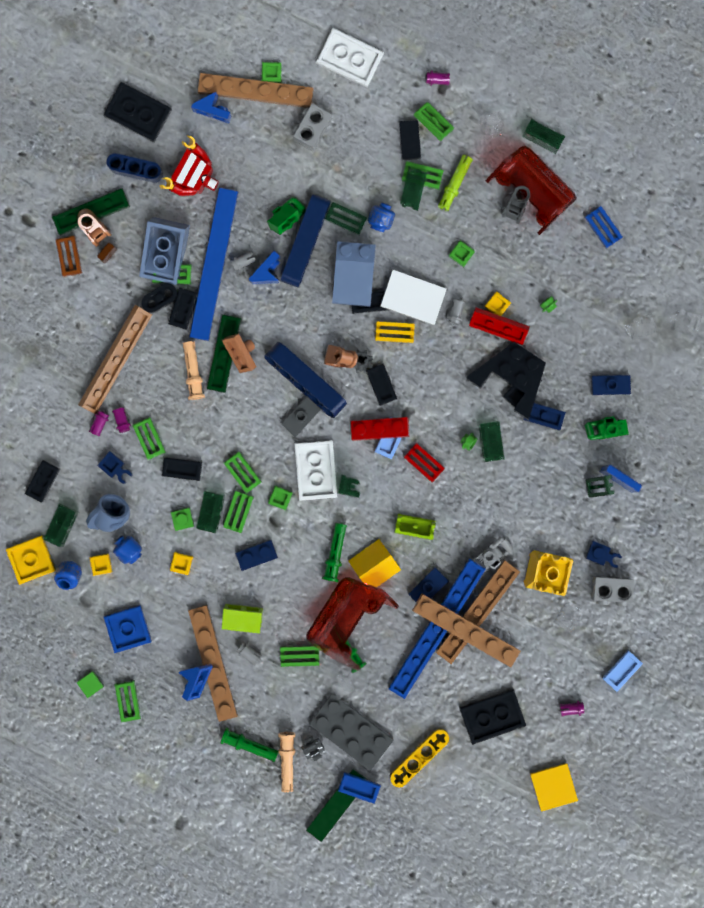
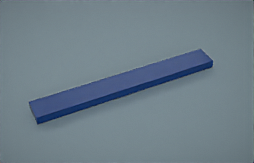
M219 188L190 338L209 341L238 191Z
M469 558L441 605L458 614L486 568ZM431 621L429 622L390 684L389 690L404 699L406 698L447 631Z

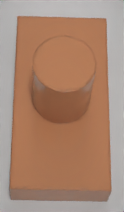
M239 334L227 336L222 340L239 373L252 371L257 367L249 354L255 349V345L251 340L243 342Z

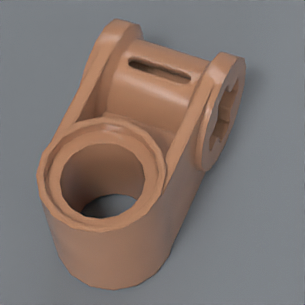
M82 209L78 213L79 227L96 247L105 237L112 235L106 225L91 210ZM85 216H89L91 218V221L89 223H83L81 219Z
M328 345L324 364L338 368H353L357 363L358 356L354 351Z

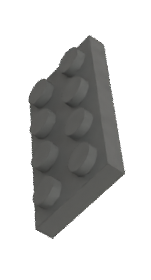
M334 693L330 695L309 723L314 729L370 771L394 741L393 738Z

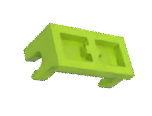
M398 514L394 533L433 540L436 523L434 520Z
M225 604L222 629L260 634L263 608Z

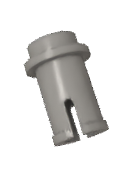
M252 251L237 258L234 256L230 260L235 271H241V268L256 262L255 257L247 260V258L253 256Z
M453 300L450 316H447V319H449L448 323L459 325L462 322L461 315L465 302Z
M243 642L237 649L239 656L242 655L255 666L262 655H259L250 648L248 643L245 644Z

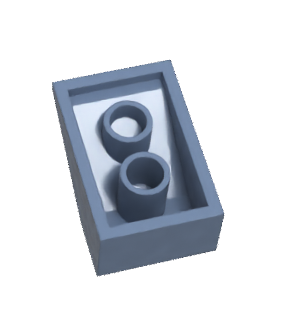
M152 217L147 221L139 277L177 285L188 242L190 225Z
M337 241L332 304L370 307L376 245Z

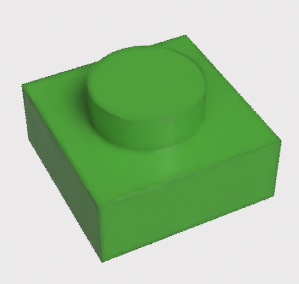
M190 508L171 512L175 531L194 527Z

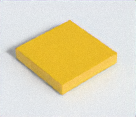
M43 535L6 549L19 585L56 571Z
M567 763L530 773L541 812L578 801Z

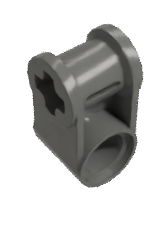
M518 186L515 188L501 217L506 216L515 220L517 224L520 223L530 199V191L527 187ZM520 189H524L527 192V197L524 200H519L516 197V193ZM509 210H512V211L518 213V215H516V214H514V213H511Z

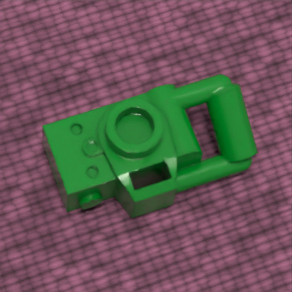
M291 197L281 207L278 206L272 211L273 216L267 221L269 228L281 235L284 231L293 227V224L306 212V207L296 197Z
M614 416L587 422L584 425L587 437L590 440L629 435L627 421L623 419L616 421ZM606 419H611L612 422L606 423ZM592 426H596L598 433L597 435L594 434Z

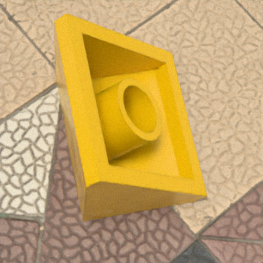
M380 539L348 560L370 592L401 571Z

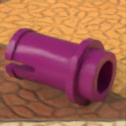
M433 70L426 72V84H429V86H432V84L449 86L450 73H435Z
M118 408L113 410L112 412L117 424L116 430H119V433L130 431L131 424L128 423L125 409Z
M102 411L95 413V420L89 429V432L97 436L101 435L106 421H109V415Z
M579 700L577 703L560 704V710L569 709L561 711V716L576 714L581 716V714H585L584 704L579 702Z

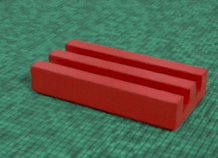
M417 443L404 456L411 465L432 483L445 469ZM415 450H419L426 458H428L435 466H437L439 470L436 471L434 468H432L425 460H423L415 452ZM412 454L434 474L433 477L410 458V455Z

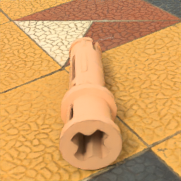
M195 341L184 342L183 348L188 376L186 384L189 389L188 400L205 398L201 385L203 379L199 376Z
M280 732L278 733L280 738L278 753L281 756V791L293 792V755L296 753V749H294L295 733Z

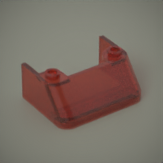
M527 146L520 147L504 159L485 180L489 183L496 178V181L502 186H510L512 184L515 188L525 186L529 189V202L538 210L536 220L543 226L537 232L539 235L549 228L577 199L575 193ZM518 190L525 198L527 197L526 190Z
M345 577L338 583L306 634V639L335 661L359 671L361 667L350 658L352 649L345 644L364 613L375 614L381 609L383 604L396 609L399 605L385 590L350 577Z

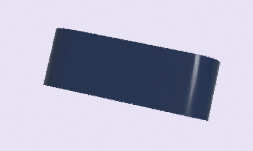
M116 153L109 155L106 160L108 168L117 175L151 183H157L163 178V171L155 162ZM115 160H120V166L113 168L112 163ZM134 164L139 165L137 172L130 171L131 166ZM151 169H158L156 176H149Z

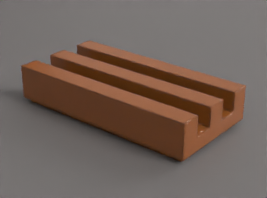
M70 236L56 239L62 276L68 277L82 274L76 237ZM69 241L72 242L77 270H74ZM62 242L65 243L66 254L70 271L68 272L66 271L65 260L61 245Z

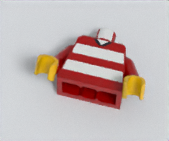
M186 135L190 139V143L186 144L182 141V145L190 148V150L186 149L171 179L168 177L162 178L166 180L167 185H159L161 189H169V191L179 196L201 194L205 187L215 191L219 181L211 177L213 169L210 158L206 151L195 143L193 137Z

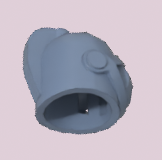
M114 494L103 495L95 509L88 515L86 519L87 526L90 529H100L104 532L115 531L124 526L128 521L130 507L120 496Z

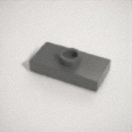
M306 397L281 425L296 437L321 409L310 398Z

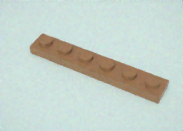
M200 73L198 94L210 95L217 92L220 97L310 108L314 90L313 87Z
M134 305L80 400L79 406L94 414L98 412L152 314Z
M504 560L462 617L480 627L520 571ZM449 633L436 653L452 664L467 642Z
M424 594L420 595L412 609L413 612L509 667H512L521 652L514 646Z
M205 605L188 610L203 666L208 664L213 666L207 681L218 721L221 722L235 718L238 714L208 606Z

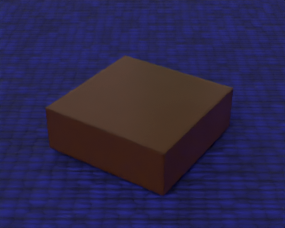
M109 242L97 257L106 264L117 249Z

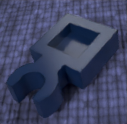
M111 451L97 465L111 478L117 475L119 482L122 484L127 483L123 480V474L127 473L129 476H133L130 470L122 468L125 463Z
M592 541L585 559L602 566L607 561L611 567L618 568V565L614 564L612 560L614 557L622 558V556L617 553L609 554L611 548Z

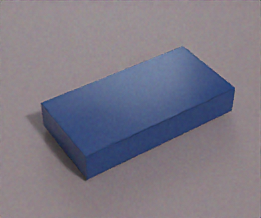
M344 772L338 792L375 804L381 784Z

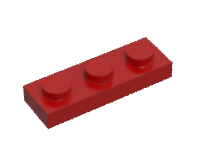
M477 307L469 323L470 327L523 345L530 328L528 325Z
M409 418L351 421L352 441L410 437Z

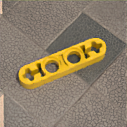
M441 728L433 731L392 771L390 776L391 783L398 788L405 786L448 744L449 735L447 731ZM436 734H445L444 742L438 741L436 743L438 748L435 749L429 741L432 740L434 743L437 740ZM424 746H429L432 749V753L429 756H423L421 749ZM416 760L418 767L415 770L409 769L407 767L408 761ZM404 766L410 775L407 776V773H405L402 777L403 782H395V774L401 775L404 772L401 768Z

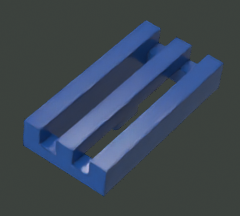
M602 206L585 217L606 249L622 238V235ZM597 213H600L616 238L613 237ZM593 216L610 239L609 243L591 219Z

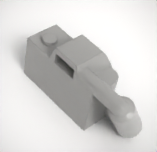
M500 537L497 541L492 542L473 561L486 568L485 571L489 567L496 569L501 564V560L512 551L513 547L505 537ZM499 544L505 549L503 553L497 548ZM498 561V563L493 567L492 564Z

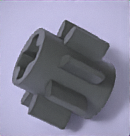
M357 350L358 359L354 366L356 373L363 371L366 374V369L373 367L369 363L373 360V356H368L367 350L364 352ZM362 359L364 364H361L358 360Z
M313 736L305 739V745L301 748L306 758H313L314 761L322 758L321 753L325 751L321 740L319 738L314 740Z

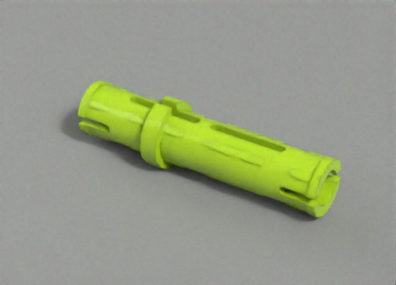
M461 156L448 186L444 188V194L438 204L440 209L443 210L445 208L444 211H449L454 198L458 196V189L473 161L471 157Z

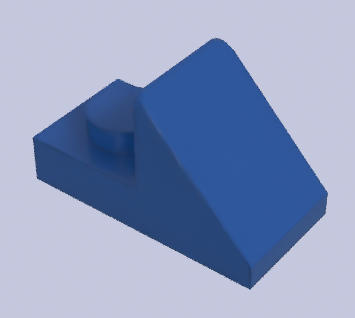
M217 92L192 104L193 112L228 124L230 123L231 113L228 109L219 105L217 108L215 107L218 99Z
M273 251L249 278L250 283H279V280L269 271H274L280 265V255Z
M211 664L179 672L188 680L182 695L186 701L200 698L213 667Z

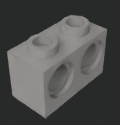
M311 104L310 108H305L301 116L303 120L300 125L296 124L292 134H294L293 139L295 142L314 152L332 120V114ZM313 115H319L321 117V120L319 122H313L311 121V117ZM309 131L312 136L309 139H304L301 137L302 133Z
M593 576L591 599L596 600V604L608 605V601L616 602L615 605L627 606V603H633V579ZM605 585L607 593L604 596H600L598 590L601 586ZM621 587H625L627 591L624 597L618 596V590Z

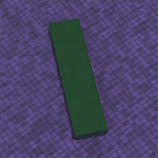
M123 188L55 215L52 219L58 234L63 235L80 228L77 216L82 209H89L98 219H102L129 208L130 205ZM85 216L81 219V221L83 223H89L91 221V218L89 216Z
M222 314L207 390L226 393L233 360L222 340L227 336L239 333L241 318Z
M354 768L349 773L367 779ZM337 789L306 831L322 842L356 797L338 792Z

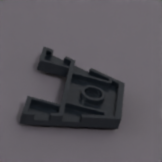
M513 342L469 374L466 379L481 389L492 373L524 394L514 408V412L529 420L546 362Z

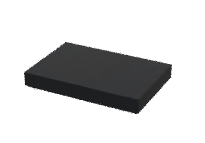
M120 82L103 116L155 143L172 108Z
M514 689L459 707L472 745L526 726Z

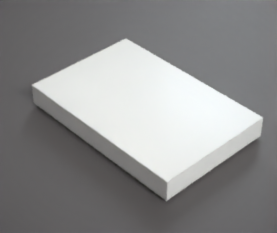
M332 28L316 64L368 88L384 52Z
M392 270L380 307L435 325L446 288Z
M333 440L294 443L299 501L337 498Z

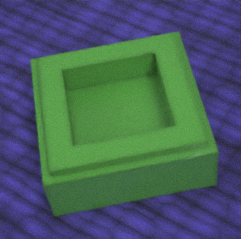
M262 62V81L281 83L282 64L278 62Z
M459 241L448 257L464 268L475 251L462 241Z
M275 486L268 504L286 510L293 492Z
M94 671L77 682L87 698L104 687Z

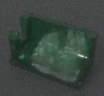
M531 119L522 137L556 154L565 135H561Z
M409 166L400 202L403 207H411L413 210L418 211L428 170Z
M500 422L479 424L483 461L505 460Z
M342 475L338 494L359 498L360 492L352 491L350 488H355V485H352V483L360 484V482Z
M204 491L196 529L212 533L218 532L225 495Z
M59 503L43 540L58 547H64L79 512Z

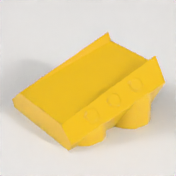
M533 550L529 554L528 568L525 580L523 581L525 588L565 596L573 559Z

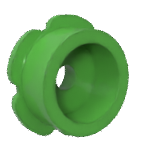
M550 296L540 304V307L543 309L542 312L547 311L550 313L557 307L555 304L557 299L555 300Z
M474 433L464 435L460 442L463 444V449L470 451L474 447L478 439L473 436Z

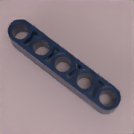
M312 194L284 268L281 282L299 288L331 200Z
M277 342L264 355L266 361L306 397L310 398L329 417L335 418L347 405L346 400L282 343Z

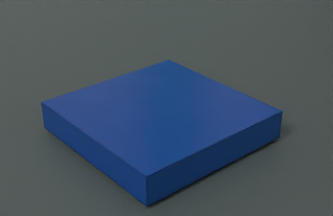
M612 465L603 466L599 471L605 476L611 475L612 481L631 493L639 492L642 488L640 483Z
M141 605L104 616L114 653L152 642Z

